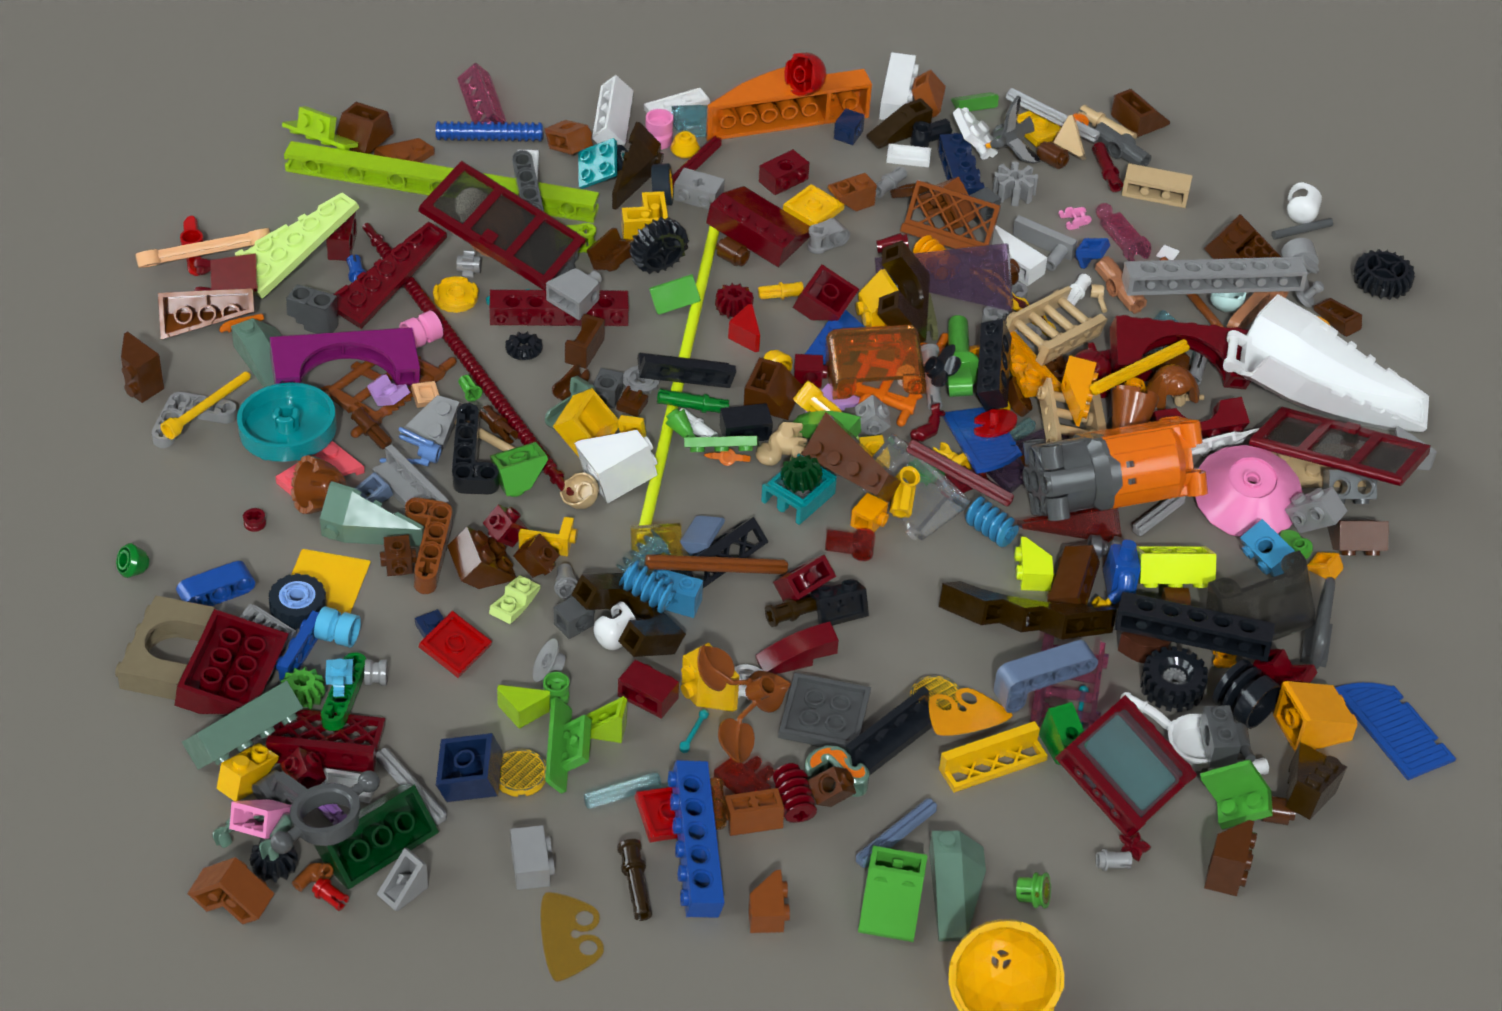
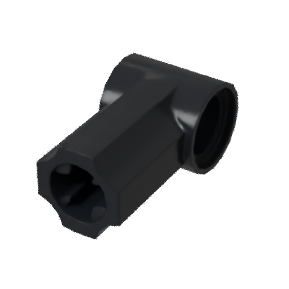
M946 118L932 123L924 121L915 122L910 145L928 148L929 142L939 140L941 134H952L950 122Z

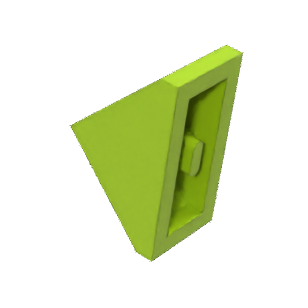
M498 685L497 687L499 708L519 729L550 712V691Z
M624 696L586 715L591 719V739L622 743L627 724V699Z

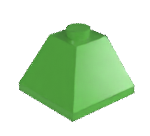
M537 442L490 455L491 462L497 466L499 471L501 489L506 496L511 497L524 494V491L530 490L548 461L547 455Z

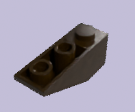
M922 98L903 104L870 131L866 137L878 149L910 138L915 122L924 121L932 123L933 109Z

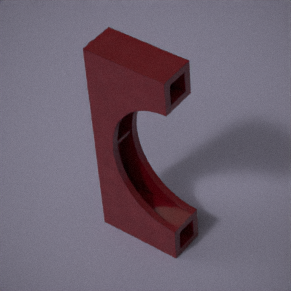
M1116 316L1110 326L1112 373L1141 360L1142 356L1153 349L1170 346L1184 339L1190 346L1189 349L1200 353L1213 363L1222 377L1224 387L1246 390L1251 381L1236 372L1225 371L1223 363L1227 358L1228 332L1236 330L1247 335L1249 330L1239 327L1226 328L1218 325H1198L1194 322L1180 323L1173 320H1153L1148 317ZM1238 345L1236 359L1239 361L1242 346Z

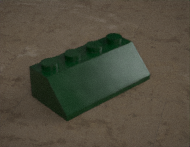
M400 785L360 810L358 827L349 838L334 845L314 846L323 863H329L333 866L334 876L347 889H351L397 860L404 848L412 850L438 834L439 831L416 786Z

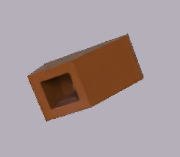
M930 69L914 78L912 94L914 100L922 98L933 109L932 118H934L941 112L946 86Z
M866 173L828 185L831 193L840 202L854 211L875 205L877 185Z
M775 870L750 893L748 908L750 933L784 932L785 921L790 920L789 904H784V898L788 897L787 881H782L781 870Z

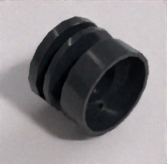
M1243 659L1234 664L1218 682L1212 698L1213 702L1218 706L1230 705L1234 719L1239 723L1245 724L1248 729H1252L1261 724L1276 707L1281 685L1267 675L1262 676L1259 668L1254 667L1253 663L1249 660Z

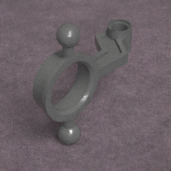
M272 771L252 785L253 793L258 800L268 799L286 804L292 803L290 817L294 828L288 832L280 831L275 833L271 838V848L278 854H285L292 849L293 841L299 837L317 846L334 845L346 840L356 831L359 824L361 805L358 796L363 792L371 793L377 790L380 785V778L374 771H364L358 777V783L351 788L342 784L326 783L307 789L285 772ZM340 804L350 808L349 814L344 820L330 827L316 828L303 822L304 817L310 811L323 805Z

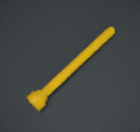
M247 371L243 372L180 417L168 418L160 425L162 433L168 439L176 438L181 434L184 425L250 380L251 374Z

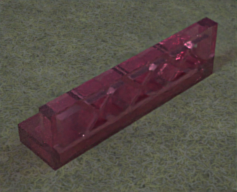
M475 62L457 78L471 120L474 121V124L481 122V124H484V122H488V124L494 122V124L501 122V124H504L507 121L490 74ZM471 77L470 82L466 83L465 81ZM476 88L474 95L471 96L473 89ZM478 101H481L478 109H475ZM482 114H486V117L480 121Z

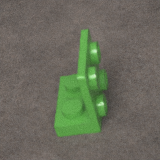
M1251 760L1240 761L1200 774L1201 781L1217 801L1218 824L1222 829L1234 827L1247 820L1255 821L1273 816L1271 789Z

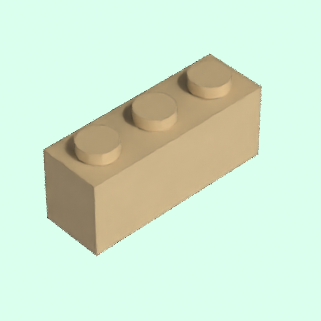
M1128 163L1122 196L1186 208L1192 175Z

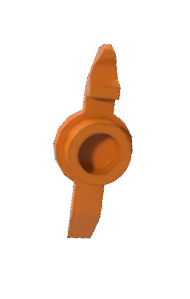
M261 313L229 320L220 326L219 331L221 333L224 331L231 332V326L252 318L262 321L264 316Z
M730 448L729 451L704 454L707 458L719 460L725 466H730L735 461H751V456L736 454Z

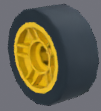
M669 163L653 164L651 170L652 192H664L666 205H672L673 180L671 166Z

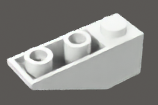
M995 226L992 245L1001 260L1006 261L1013 258L1017 261L1020 268L1018 281L1029 286L1045 274L1047 257L999 226Z

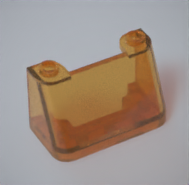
M895 325L835 329L827 335L825 365H827V378L833 400L846 399L853 396L856 392L857 382L903 380V388L907 393L914 395L926 394V377L918 330L914 326Z

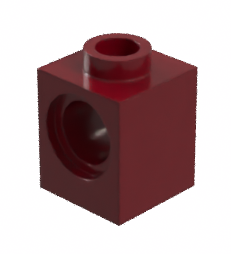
M795 354L794 377L802 386L808 380L818 388H822V379H827V365H823V355Z

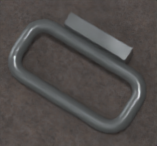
M1327 577L1324 582L1318 603L1316 620L1307 619L1300 662L1314 664L1316 669L1320 666L1326 668L1333 626V624H1330L1335 591V579L1333 577Z

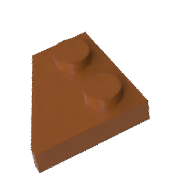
M420 138L383 145L374 149V155L420 163L435 154L434 147Z

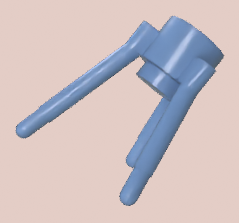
M399 427V431L407 435L400 434V439L419 446L418 456L421 459H407L411 464H421L428 467L430 462H438L442 445L425 439L403 427ZM381 458L379 461L384 463L386 458Z

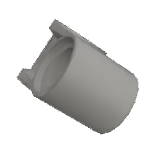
M835 218L811 225L809 227L810 241L807 243V249L812 253L820 254L832 248L842 246L849 240L850 232Z

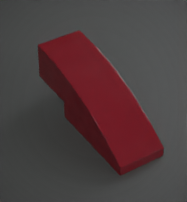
M830 622L822 623L798 631L772 644L756 655V661L762 671L773 674L813 666V659L837 654L839 639Z

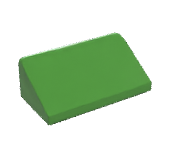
M988 92L951 98V101L956 109L958 107L960 109L967 108L970 112L996 108L999 96L998 94Z
M693 274L649 288L658 315L697 303L701 300Z

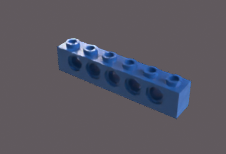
M676 760L673 771L668 773V787H672L673 791L670 798V808L675 811L673 833L677 834L678 838L675 844V856L680 858L678 881L682 882L683 885L680 893V904L685 906L686 917L719 918L724 906V895L708 761Z

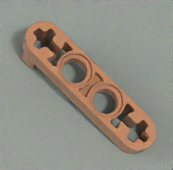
M1289 291L1254 292L1232 315L1226 328L1239 327L1245 329L1277 294L1286 298Z

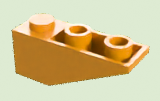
M1069 355L1060 388L1074 423L1079 427L1081 419H1087L1090 405L1086 404V402L1091 403L1093 397L1089 386L1097 381L1099 373L1094 372L1096 362Z

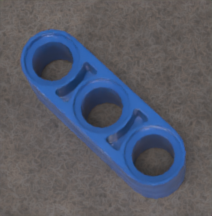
M235 561L182 580L177 585L176 591L182 601L213 606L249 593L255 587L256 582L243 561Z

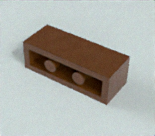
M1093 545L1065 546L1062 557L1058 561L1057 573L1053 576L1051 591L1047 594V602L1084 604L1087 606L1100 561Z

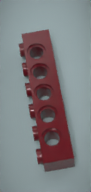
M490 290V325L581 326V319L574 318L546 300V290ZM600 290L599 300L586 314L605 319V326H628V291Z

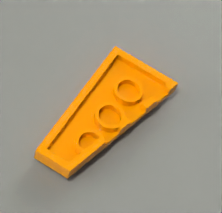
M1012 331L1010 333L1012 337L1010 371L1013 377H1016V383L1024 397H1036L1039 387L1043 386L1047 377L1052 378L1054 391L1061 392L1059 380L1045 365L1041 366L1035 361L1037 358L1036 354L1015 331Z

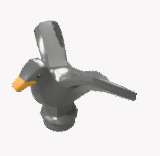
M1017 96L1007 111L1005 124H999L994 128L993 140L986 143L985 146L986 148L1010 147L1021 161L1039 163L1040 158L1023 141L1025 134L1035 132V128L1030 116L1021 123L1017 122L1021 104V97Z

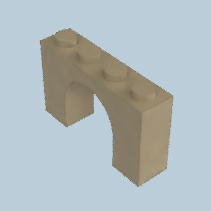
M155 595L151 605H147L142 623H139L136 627L132 643L129 642L126 647L123 661L117 664L115 676L118 677L120 689L175 700L177 685L187 664L162 660L152 656L149 652L157 643L168 638L177 637L199 641L215 607Z

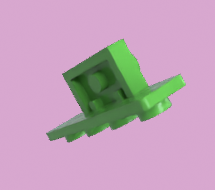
M554 697L551 699L545 781L562 794L567 790L568 771L589 762L591 719L583 715L572 720V709L558 697Z

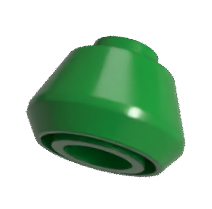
M132 543L124 545L117 554L116 567L118 572L125 578L140 575L149 566L147 553Z

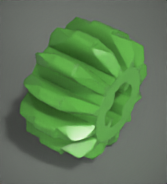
M306 666L303 670H297L294 667L293 673H285L281 683L287 680L302 707H307L311 710L313 704L320 705L321 698L325 694V684L322 675H318L316 669L308 671Z

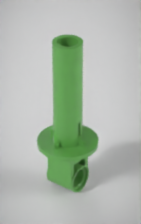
M955 315L948 320V346L955 345L953 356L961 359V367L954 375L948 376L946 385L949 386V397L973 396V384L978 380L979 358L970 352L968 320L964 316Z

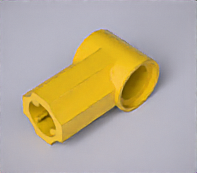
M808 380L793 397V400L807 412H842L837 405L824 396V393Z
M912 466L903 467L896 475L901 482L891 498L889 512L898 518H909L912 514L916 485L920 481L919 472Z

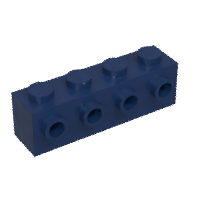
M962 133L941 134L939 136L938 154L946 180L959 176L968 195L985 188L984 183L980 182V170L976 169L975 155L971 154V143L964 139Z

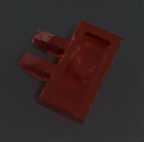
M755 756L745 764H739L730 757L714 770V778L734 794L771 789V785L767 783V780L773 776L775 770L770 765H767L755 774L754 772L759 769L762 763L760 757Z

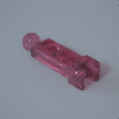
M1108 203L1098 205L1096 215L1101 219L1100 225L1123 250L1124 257L1128 261H1135L1134 255L1138 254L1144 259H1148L1151 254V243L1145 236L1141 237L1120 212L1113 214V209Z

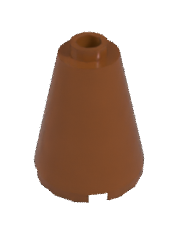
M1117 385L1116 389L1113 387L1112 428L1148 423L1159 402L1158 394L1150 390L1145 394L1140 391V387Z

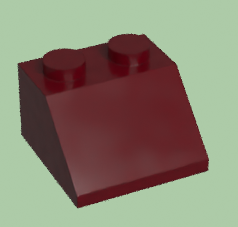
M821 264L801 292L793 308L810 320L838 321L858 293L859 288Z

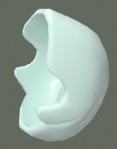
M1246 292L1211 293L1210 300L1218 310L1234 312L1244 304Z

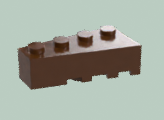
M825 412L802 455H810L811 458H817L821 466L889 503L901 481L863 446L839 420Z

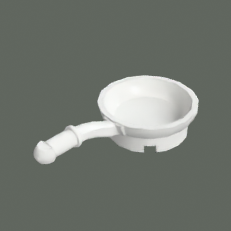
M1129 692L1121 694L1120 699L1126 695L1136 704L1141 713L1147 714L1168 731L1169 742L1177 753L1191 765L1194 771L1201 772L1202 768L1209 767L1199 730L1202 714H1187L1170 721L1162 712L1148 704V701H1143Z

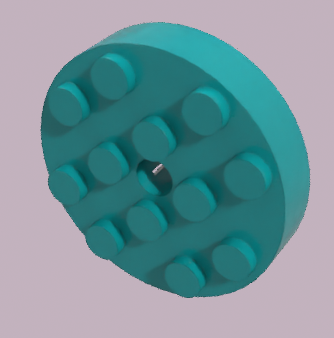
M279 383L262 388L251 394L241 404L237 413L239 437L243 446L262 460L279 462L301 461L303 456H312L326 448L334 438L337 430L335 406L331 398L321 389L303 383Z

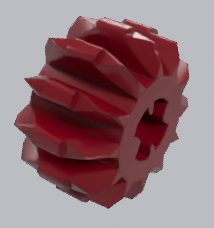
M731 282L730 286L723 285L722 289H718L716 293V310L719 311L721 316L726 315L728 319L735 317L745 306L753 304V293L749 291V287H742L741 283L734 285Z

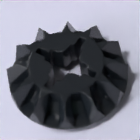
M528 331L525 334L517 332V335H510L509 340H506L505 349L507 354L514 359L530 360L542 352V339H539L537 334L530 335Z

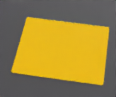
M302 549L291 575L300 573L301 575L307 574L310 577L317 578L323 584V589L325 588L327 607L337 609L342 615L344 612L351 613L371 561Z

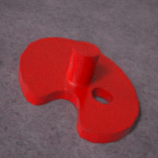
M992 409L981 413L974 418V423L983 426L975 428L974 434L985 438L1004 435L1015 428L1017 415L1005 409Z

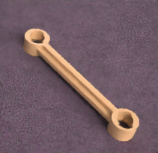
M263 228L244 234L160 250H147L136 253L135 256L138 268H147L170 261L249 246L253 247L255 246V241L270 233V229Z

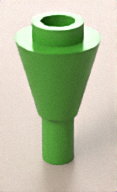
M677 408L666 416L668 421L665 424L681 437H696L684 409L679 411Z

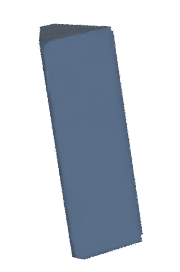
M696 516L680 540L681 545L690 556L710 547L725 522L724 518Z

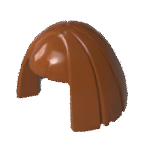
M1175 364L1165 365L1158 369L1150 379L1145 392L1147 394L1148 390L1158 394L1157 411L1166 410L1167 395L1178 396L1189 391L1190 401L1198 403L1200 399V390L1194 376L1183 366Z
M303 456L301 461H298L296 464L295 472H293L291 496L292 500L295 501V508L300 513H317L323 509L331 481L346 485L343 474L329 462L315 456Z

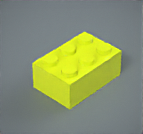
M1136 546L1141 566L1138 582L1143 584V587L1156 588L1158 584H1168V587L1182 588L1183 584H1193V587L1207 588L1208 584H1216L1217 554L1206 546Z

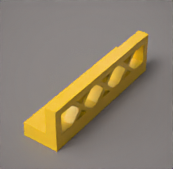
M1033 721L942 752L939 771L953 793L1047 761L1048 755L1038 741L1040 728ZM1033 747L1037 755L1031 757L1021 754L1022 750ZM1004 756L1015 759L1014 763L1008 765L998 762V760ZM983 764L991 767V770L983 773L975 770V767ZM959 772L968 775L965 780L956 782L952 774Z

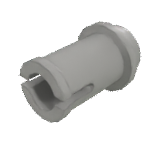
M1102 849L1101 852L1096 853V866L1103 871H1107L1108 868L1131 869L1132 854L1130 851L1108 852L1107 849Z

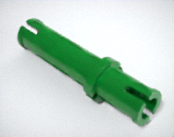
M659 389L657 394V404L700 410L701 413H706L707 411L720 414V408L729 407V400L709 397L707 394L700 396Z

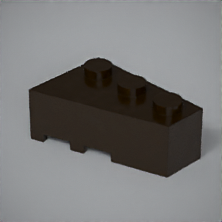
M1300 742L1288 768L1290 775L1287 781L1289 787L1286 795V808L1310 820L1335 795L1347 766L1341 764L1339 759L1333 756H1326Z

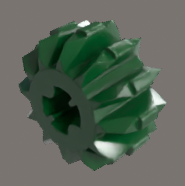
M799 455L797 458L790 457V461L783 462L780 473L785 488L792 490L793 493L798 491L804 493L807 490L813 491L814 487L820 486L823 476L822 468L817 458H811L810 455L805 457Z

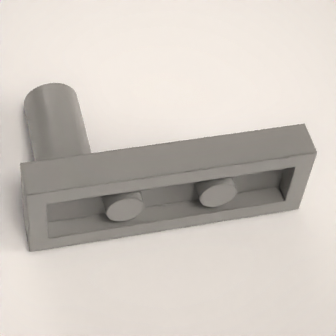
M1020 215L1014 220L1013 236L1051 252L1047 257L1046 269L1054 271L1063 258L1072 261L1075 257L1076 239Z

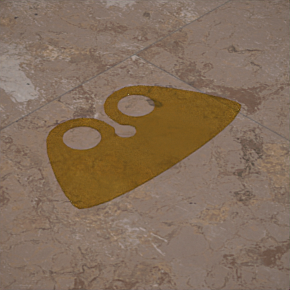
M546 892L541 902V932L544 954L552 978L555 981H562L583 971L602 956L604 946L598 937L589 934L581 935L578 938L571 937L573 930L580 932L593 930L597 927L600 916L593 906L583 901L557 893ZM588 911L594 918L591 924L583 926L576 922V915L579 912ZM587 940L593 941L597 945V951L593 955H584L580 952V944Z

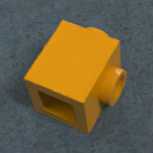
M866 493L852 509L850 526L872 536L880 526L884 527L888 521V502Z

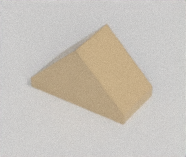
M1070 115L1067 117L1053 143L1067 149L1075 157L1085 160L1086 156L1075 117Z

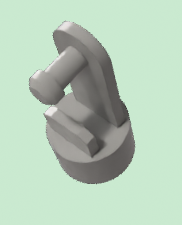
M1296 238L1283 246L1281 250L1282 257H1301L1308 272L1307 275L1319 272V259L1311 240ZM1306 277L1304 291L1295 292L1301 303L1310 308L1314 305L1313 296L1318 292H1323L1324 285L1321 281H1315L1313 286L1310 287Z

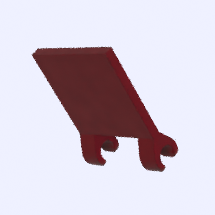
M256 253L214 260L203 258L194 260V267L198 275H204L211 271V288L200 286L196 287L194 291L253 288L254 292L258 291Z

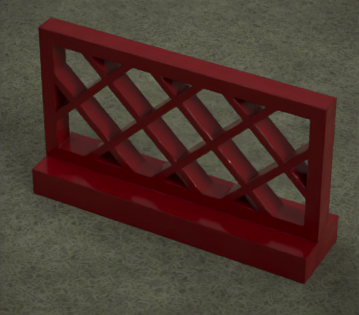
M301 709L295 713L298 717L296 718L297 721L289 725H283L282 722L274 725L276 731L268 735L266 740V747L279 756L276 762L278 764H281L299 747L309 752H315L322 761V768L358 772L374 771L376 767V753L379 749L386 719L349 714L346 724L350 726L342 730L333 731V734L324 737L321 733L326 731V729L322 725L314 727L311 724L313 721H321V711ZM302 726L308 730L299 735L294 731ZM366 726L377 727L376 729L370 732H367L363 729ZM356 731L361 735L353 740L347 736ZM288 733L291 737H283V735ZM315 736L318 740H313L309 738ZM341 739V740H343L345 743H343V742H334V741H337V740ZM367 741L370 745H363L362 743Z

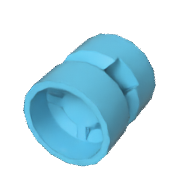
M324 606L317 616L314 636L316 639L329 642L334 640L338 645L352 648L360 632L361 617L348 612H344L341 615V612L337 611V609Z

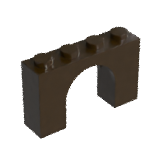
M902 240L884 247L882 251V266L895 280L900 291L898 290L879 298L878 316L905 348H909L926 341L930 274Z
M624 573L581 575L571 595L586 610H611L614 605L621 601L628 606L635 616L636 620H629L618 640L633 657L672 655L676 653L686 633L664 612L659 613L657 611L658 606L650 607L649 600L642 602L640 600L641 594L635 597L632 595V589L630 591L623 589L624 583L619 586Z

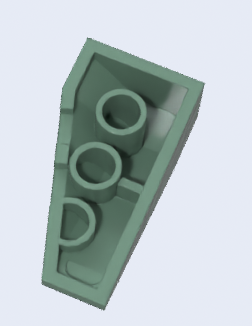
M253 318L231 326L233 346L264 388L274 385L270 358V337L282 335L276 327Z
M331 481L320 516L321 536L344 543L384 545L383 537L409 535L410 546L420 547L424 533L423 525L399 512L391 513L381 507L383 503L377 500L372 503L360 496L362 492L353 487Z
M932 831L929 857L938 941H961L969 933L986 873L984 847L960 831Z

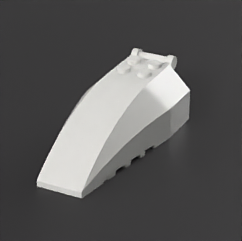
M1279 294L1258 313L1247 335L1236 330L1228 332L1227 358L1223 363V369L1227 372H1236L1245 379L1256 383L1265 390L1297 406L1332 419L1386 430H1395L1398 426L1410 432H1424L1427 429L1429 396L1400 377L1392 369L1388 368L1385 370L1375 363L1376 358L1371 354L1365 356L1356 349L1357 344L1352 341L1347 343L1337 336L1338 331ZM1238 345L1242 346L1240 361L1236 359Z

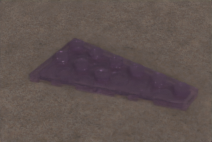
M1009 244L914 253L930 274L929 293L1014 312ZM882 257L875 258L877 274L881 269L885 268L882 266Z

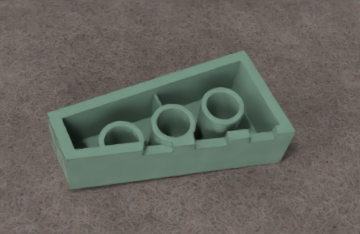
M286 680L182 741V744L198 770L213 761L217 766L231 758L229 752L235 748L241 752L253 744L251 739L259 735L262 739L276 731L273 726L277 723L282 722L283 725H286L298 718L295 713L303 707Z

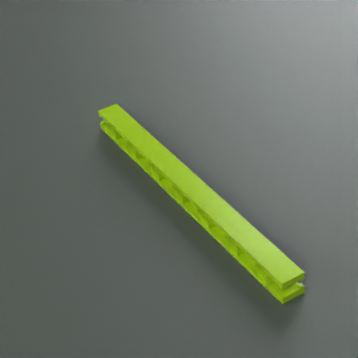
M290 141L284 153V159L288 160L285 164L286 172L423 195H430L454 169ZM464 172L441 198L455 200L462 191L467 189H476L488 196L493 189ZM483 173L518 195L515 178ZM538 182L543 210L546 214L594 223L599 210V204L597 203L599 192ZM503 195L500 197V198H503V199H506V200L510 201L512 204H514V205L519 209V211H522V210H521V207H520L519 205H517L516 203L512 202L511 200H509L508 198L504 197Z

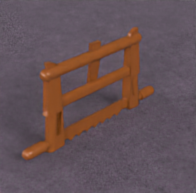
M418 356L420 375L423 376L419 379V383L438 382L445 376V372L456 365V359L450 357L440 364L439 367H436ZM356 361L351 365V369H353L351 372L333 385L321 388L322 391L348 413H353L356 409L362 407L374 421H378L380 424L382 423V418L392 415V411L399 410V406H404L405 402L411 401V397H413L410 386L408 388L410 393L394 405L383 406L375 412L361 403L371 396L368 387L354 397L343 392V388L361 375L371 380H376L381 376V374L371 370L376 364L368 361L362 364ZM388 372L385 373L390 381L393 380ZM358 425L352 429L350 434L353 438H357L364 431Z

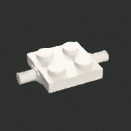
M958 107L953 112V115L964 139L976 148L981 159L985 160L989 156L993 158L998 153L997 148H986L985 146L986 143L993 140L989 133V126L982 120L980 122L976 120L974 115L969 112V109H960Z

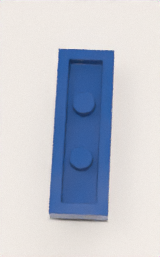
M312 610L307 620L304 619L302 621L299 633L290 640L285 655L280 656L276 669L279 671L280 683L284 679L285 673H293L294 667L297 670L301 668L318 639L314 636V627L319 612Z

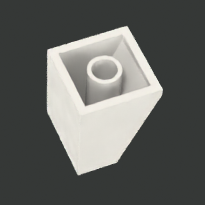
M638 430L580 440L575 443L583 471L592 475L597 480L599 493L607 504L657 476L655 465L658 463L651 452L653 446L648 437L645 436L643 438Z

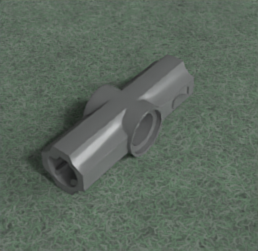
M1103 122L1097 124L1095 130L1100 132L1097 141L1105 144L1113 158L1119 159L1122 157L1131 164L1146 167L1151 162L1152 156L1137 146L1130 134L1124 133L1121 135Z

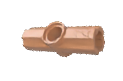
M1105 256L1096 263L1095 270L1106 282V288L1111 297L1118 296L1133 314L1140 312L1146 306L1147 300L1143 295L1127 296L1122 282L1123 271L1113 259Z

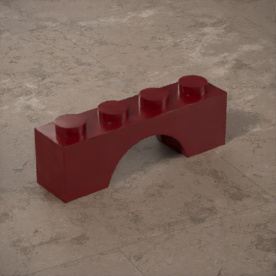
M1242 397L1220 400L1213 408L1211 419L1200 422L1202 438H1211L1230 432H1243L1250 421ZM1177 408L1154 411L1149 422L1159 421L1161 418L1172 416L1186 417Z

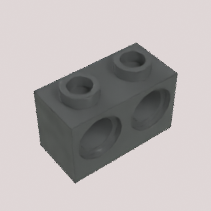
M1323 470V489L1334 488V483L1337 480L1342 483V491L1337 494L1343 504H1345V499H1354V504H1369V499H1377V480L1341 470ZM1360 481H1364L1366 484V490L1362 494L1357 488Z

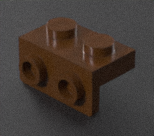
M611 228L587 249L593 269L607 270L609 272L617 270L621 263L631 257L629 252L631 246L629 243L633 239H621L617 228Z

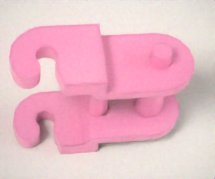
M1068 207L1065 209V213L1063 210L1059 211L1060 218H1074L1072 225L1069 221L1066 223L1068 230L1078 229L1079 226L1087 225L1092 220L1090 216L1085 215L1086 209L1084 207L1074 209Z

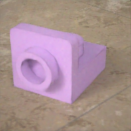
M386 374L381 375L367 386L377 406L394 405L410 393L406 384H392Z

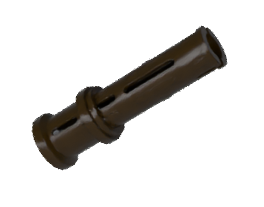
M809 596L796 601L786 599L784 603L775 606L767 605L765 607L767 622L771 627H776L779 623L787 620L796 621L800 615L817 611L816 601Z
M627 839L620 842L617 846V851L621 855L623 862L621 871L627 876L634 918L636 920L639 919V921H645L652 917V911L644 879L646 864L642 860L640 853L642 844L637 839Z

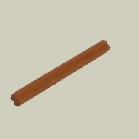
M650 554L645 557V566H648V569L761 574H786L788 572V562L777 559Z

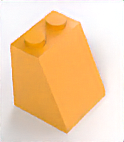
M1292 681L1282 683L1273 717L1295 752L1300 742L1316 750L1353 740L1357 728V719L1354 714L1350 713L1345 705L1343 696L1337 692L1334 685Z

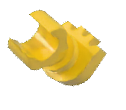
M940 442V450L933 447V450L961 466L965 465L969 470L972 469L964 453L958 455L956 452H952L949 445Z

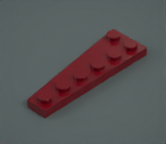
M427 222L415 231L403 243L394 247L391 253L383 260H377L374 266L366 273L363 271L349 286L346 284L333 294L337 296L338 315L362 329L445 241L447 232L431 222Z

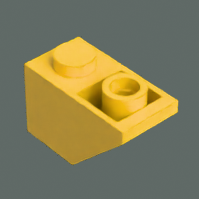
M257 743L221 763L216 789L233 801H240L253 793L252 785L268 775L278 761L279 756L261 743Z

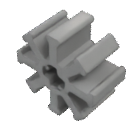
M1012 162L1011 170L1005 164L999 165L998 172L994 174L992 191L998 193L1001 203L1009 197L1012 198L1011 206H1018L1020 198L1026 204L1032 202V196L1036 195L1038 174L1032 175L1033 167L1027 165L1026 168L1020 171L1018 170L1019 162Z

